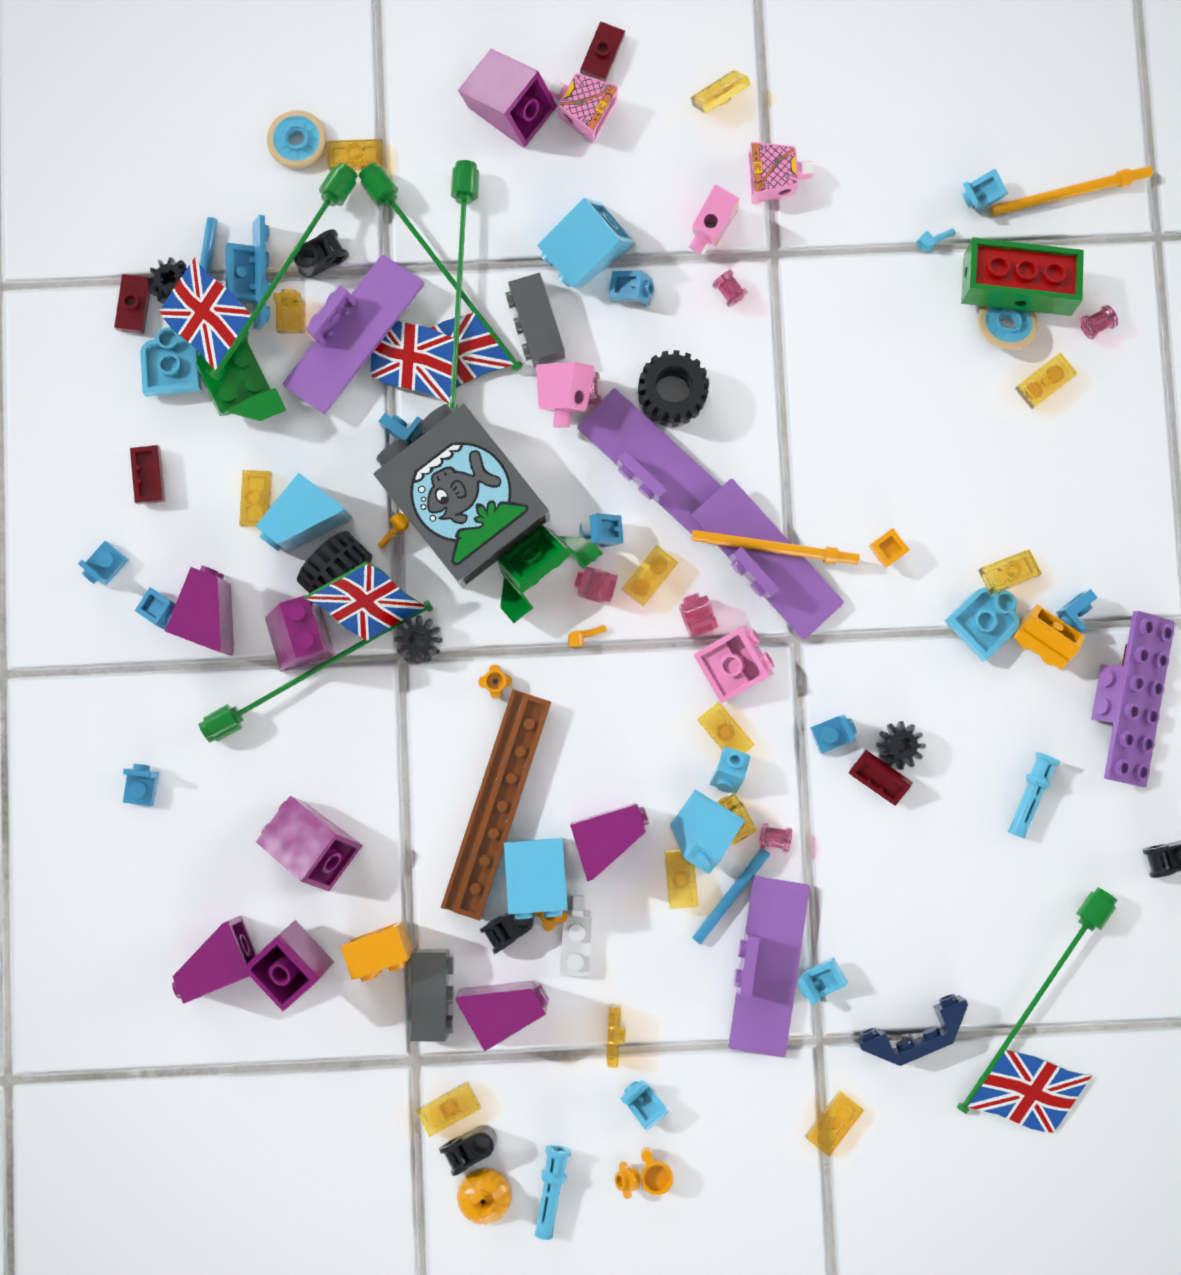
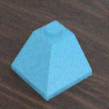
M695 789L672 820L670 827L684 859L710 874L727 851L741 828L744 819Z

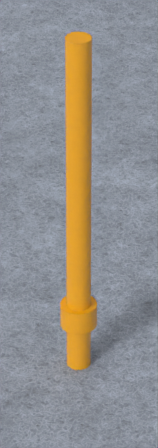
M1151 166L1130 170L1129 168L1116 171L1115 175L991 205L990 214L993 217L1113 186H1118L1119 188L1128 186L1133 181L1152 177L1153 170Z
M692 530L691 541L819 559L827 564L835 565L836 562L858 565L860 559L859 554L838 551V548L826 546L825 549L699 530Z

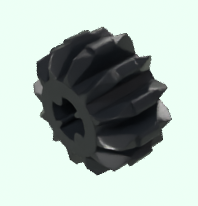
M169 257L167 264H164L162 260H158V265L160 266L158 269L150 267V272L154 276L146 278L147 283L151 286L149 292L152 296H157L159 303L164 304L186 271L187 265L183 260H179L176 263L174 258Z
M416 616V625H413L409 618L405 619L409 628L404 629L402 626H398L397 630L404 635L403 637H394L395 642L404 643L396 649L397 652L400 654L407 651L404 660L408 662L414 654L416 664H421L422 655H424L428 662L432 661L429 651L432 650L434 653L439 654L440 650L433 645L434 643H443V638L433 636L438 634L441 629L438 626L430 629L433 624V620L430 618L426 620L423 626L421 616ZM417 633L426 637V640H422L424 644L420 647L417 644H412V640H415L413 636Z
M898 721L897 727L892 723L887 724L889 734L884 731H880L878 734L885 741L876 742V747H884L885 750L878 754L879 758L889 756L886 764L891 767L896 762L898 770H903L905 763L909 767H914L913 757L918 760L923 758V755L917 749L926 748V744L918 743L917 741L923 737V733L918 732L913 735L915 725L910 724L905 728L904 721ZM904 740L905 750L897 751L896 748L899 746H895L896 741Z

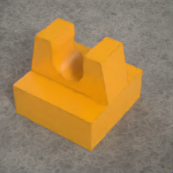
M894 528L869 545L873 554L885 568L910 551Z

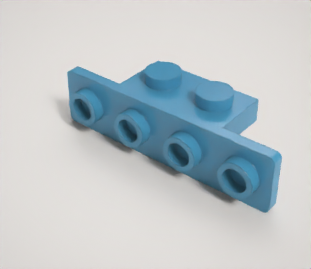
M260 214L252 224L253 246L229 242L225 245V288L232 292L240 302L253 303V311L270 286V281L266 278V269L269 266L270 256L265 247V242L269 238V226L265 224V215ZM266 303L253 322L254 330H260L269 322L270 307L266 306Z

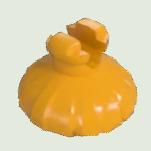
M481 1168L472 1171L465 1176L459 1185V1190L457 1191L458 1207L466 1219L475 1224L486 1225L496 1222L504 1216L510 1207L512 1200L511 1186L508 1180L494 1169Z

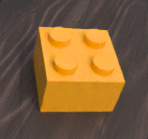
M404 921L352 938L340 946L351 980L360 978L361 982L377 977L382 972V969L388 968L389 972L405 967L409 963V958L412 956L413 951Z

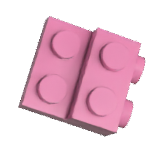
M746 625L741 626L693 654L721 704L774 674L772 668L775 665L772 658L767 652L762 654L757 645L760 643L757 632L753 628L748 629Z

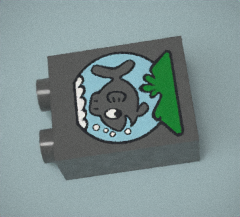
M444 404L432 411L422 421L421 426L426 433L408 446L403 439H398L384 448L376 457V461L380 464L381 468L375 471L373 475L458 584L464 588L535 529L550 521V513L466 405L462 404L455 411H452L447 404Z

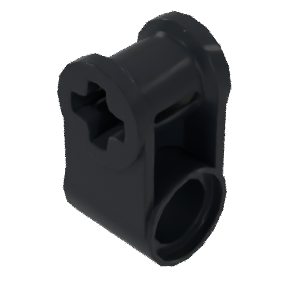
M335 229L324 231L317 237L304 243L294 258L297 270L302 276L314 277L331 267L340 265L349 258L350 254L346 249H343ZM305 257L314 258L313 262L308 265L301 264L302 259Z
M1181 840L1142 849L1143 854L1147 855L1151 868L1150 878L1165 877L1181 871Z
M507 912L488 922L479 930L481 933H485L493 946L492 952L496 954L531 930L535 922V914L533 913V918H529L528 925L519 926L515 923V914H508Z
M481 1125L443 1144L439 1151L447 1158L452 1168L450 1171L451 1175L461 1174L474 1164L488 1158L492 1154L497 1141L496 1132L488 1125ZM483 1136L489 1140L490 1145L485 1148L480 1147L476 1144L475 1139Z

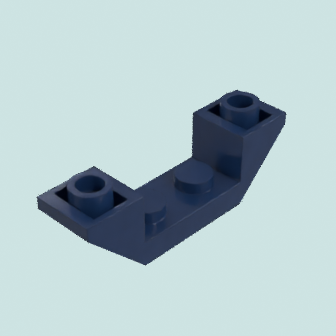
M949 994L940 998V1003L934 1005L933 1008L942 1028H928L922 1032L923 1036L914 1040L906 1038L898 1041L895 1044V1048H892L887 1034L882 1029L876 1030L875 1027L862 1031L860 1033L861 1037L854 1039L855 1043L862 1051L902 1066L954 1044L967 1010L968 1002L965 998L955 994Z

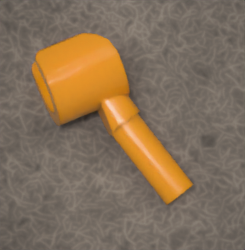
M397 513L390 518L394 528L389 530L377 544L380 548L383 549L394 536L409 528V521L404 514Z
M605 625L589 630L571 632L568 635V646L583 647L584 638L606 632Z

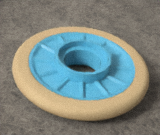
M292 110L279 115L272 122L267 132V147L271 156L279 164L287 168L302 169L313 165L321 158L327 144L326 130L321 121L313 114L302 110ZM296 133L304 136L303 143L298 146L289 143L290 137Z
M983 306L978 315V328L986 341L993 346L1003 350H1018L1028 346L1035 339L1038 332V321L1034 312ZM1010 319L1015 327L1006 328L1002 325L1001 320Z

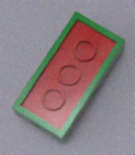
M972 237L963 255L961 304L1072 316L1083 299L1084 250Z

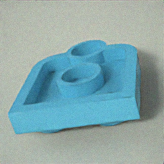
M171 327L161 329L157 333L156 339L145 342L141 347L142 393L145 397L201 391V378L196 368L199 351L174 332Z
M983 587L973 592L944 620L982 662L993 655L1018 630L1020 623L1019 617L1015 613L1017 607L1015 596L1007 590L994 591L988 587Z

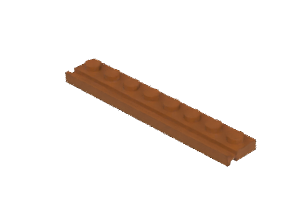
M512 689L440 908L479 921L481 920L504 850V842L507 841L552 703L551 701Z

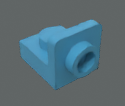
M642 270L612 271L608 297L613 302L638 301L643 306L650 305L651 297L654 294V283L651 277Z
M384 413L378 421L383 430L397 440L403 439L408 446L420 438L425 431L421 426L423 419L418 416L408 429L406 428L408 424L395 414L391 417Z
M600 513L589 515L591 543L600 544L601 547L624 543L622 515Z
M105 540L87 561L81 559L78 565L84 569L81 574L90 582L95 584L98 581L107 585L129 559Z
M149 587L134 611L165 630L176 603Z
M1091 589L1082 591L1060 608L1056 614L1060 617V620L1081 633L1086 629V626L1078 617L1089 612L1093 608L1091 603L1098 597Z
M845 714L809 727L820 754L856 741L854 734H857L856 727L852 719H847Z
M133 763V768H124L123 774L127 775L123 803L154 806L159 772L150 771L151 766Z

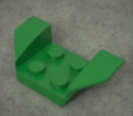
M248 331L220 373L222 377L219 381L209 375L213 368L199 352L196 368L219 416L234 414L252 420L263 421L286 411L277 389H270L248 344Z
M543 525L539 526L498 558L500 571L504 576L500 608L513 624L533 609V606L523 594L526 590L536 585L550 571L559 567L568 557L571 556L584 569L603 554L602 551L595 544L591 543L589 538L558 536L553 530Z

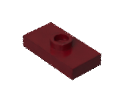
M600 21L580 68V74L606 82L626 31Z
M122 274L114 328L117 331L144 334L150 299L149 289L151 288L146 279L149 277Z
M150 445L130 448L135 504L165 502L160 446Z
M866 749L848 772V774L894 806L898 804L913 784L911 780L888 766Z

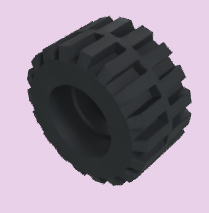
M667 350L663 351L660 357L657 355L653 356L651 362L646 363L643 367V372L639 378L637 392L639 394V404H642V410L645 415L649 413L652 421L656 422V420H659L663 426H667V423H672V427H677L681 422L685 425L690 422L691 418L695 419L699 415L700 410L703 409L709 392V378H706L707 371L705 367H700L701 362L697 358L694 361L690 359L691 354L687 352L685 356L679 355L680 350H674L673 354H669ZM667 376L679 377L688 385L689 395L678 402L667 401L658 393L657 383Z
M342 531L330 537L310 555L301 567L296 580L308 593H311L364 562L371 563L373 555L348 531Z

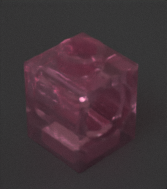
M588 566L585 567L584 573L578 571L574 588L578 589L577 596L610 606L618 575Z
M699 593L683 598L684 603L680 604L678 608L690 639L718 628L707 595L700 597Z

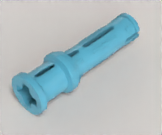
M1040 752L1035 753L1036 761L1032 771L1026 775L1027 787L1011 826L1007 831L1023 839L1026 838L1044 790H1048L1051 787L1050 779L1054 769L1061 762Z
M547 1145L545 1149L547 1160L545 1170L541 1171L544 1185L536 1231L534 1232V1236L542 1240H551L553 1238L561 1185L567 1180L565 1169L567 1158L571 1156L572 1151L560 1145Z

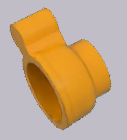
M644 1147L641 1150V1158L646 1164L641 1171L640 1179L642 1186L651 1195L665 1194L673 1185L672 1170L662 1160H654L652 1150L649 1147Z

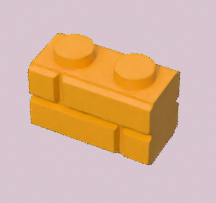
M1036 604L1020 622L1013 638L1017 640L1022 648L1031 649L1040 655L1043 662L1047 665H1054L1062 670L1070 659L1079 652L1085 636Z

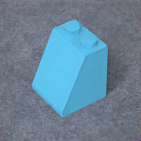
M583 198L537 246L542 251V259L549 266H555L560 272L558 275L559 279L567 287L582 288L636 243L601 202Z
M298 473L255 527L262 532L259 537L277 551L284 548L286 551L291 552L349 522L352 516L342 505Z
M563 838L504 842L508 914H515V919L533 918L534 912H544L545 917L562 916V910H568Z

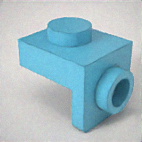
M996 168L971 183L968 181L963 183L966 191L962 193L966 204L969 208L974 206L978 211L1009 195Z
M724 747L709 785L717 787L722 792L736 794L745 779L751 756L738 750Z
M834 957L805 970L798 979L802 995L808 998L812 1005L817 1004L821 997L837 991L848 984V980Z
M644 1080L632 1082L625 1088V1094L620 1098L647 1131L669 1113V1110L652 1087Z

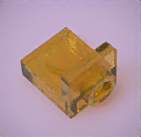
M283 289L281 293H273V300L276 303L277 333H306V301L302 294L294 289Z
M735 794L723 797L717 802L744 819L741 828L731 842L732 845L737 844L757 831L744 804Z

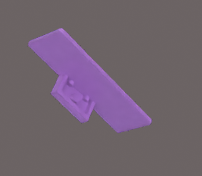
M381 255L352 294L339 285L336 291L328 296L325 305L319 313L311 318L306 330L314 338L315 342L285 379L283 386L322 414H326L424 287V281L387 256Z
M613 388L578 424L577 429L619 467V473L626 480H633L639 486L638 490L648 500L653 499L690 534L692 530L703 531L692 519L691 514L722 486L616 388Z
M732 478L691 514L692 519L706 532L792 544ZM717 545L732 562L730 563L731 567L740 576L744 575L751 584L749 586L759 597L763 596L801 639H806L844 604L841 597L804 557Z
M1133 611L1124 665L1101 664L1091 720L1113 723L1104 778L1107 780L1139 787L1147 786L1152 753L1155 746L1156 730L1160 718L1159 713L1167 667L1169 665L1171 644L1174 636L1175 622L1142 611Z
M754 876L752 879L744 940H740L737 956L741 957L740 968L735 969L733 986L737 988L728 1043L730 1049L777 1057L786 1056L810 890L808 884Z

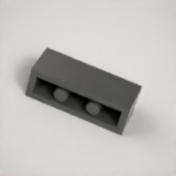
M540 272L509 281V292H505L509 309L515 308L517 318H513L517 334H523L525 344L521 345L525 360H531L533 368H535L538 364H548L564 359V346Z
M414 949L412 951L410 1041L446 1042L448 1033H453V1015H448V1004H453L454 986H449V974H454V957H449V949Z

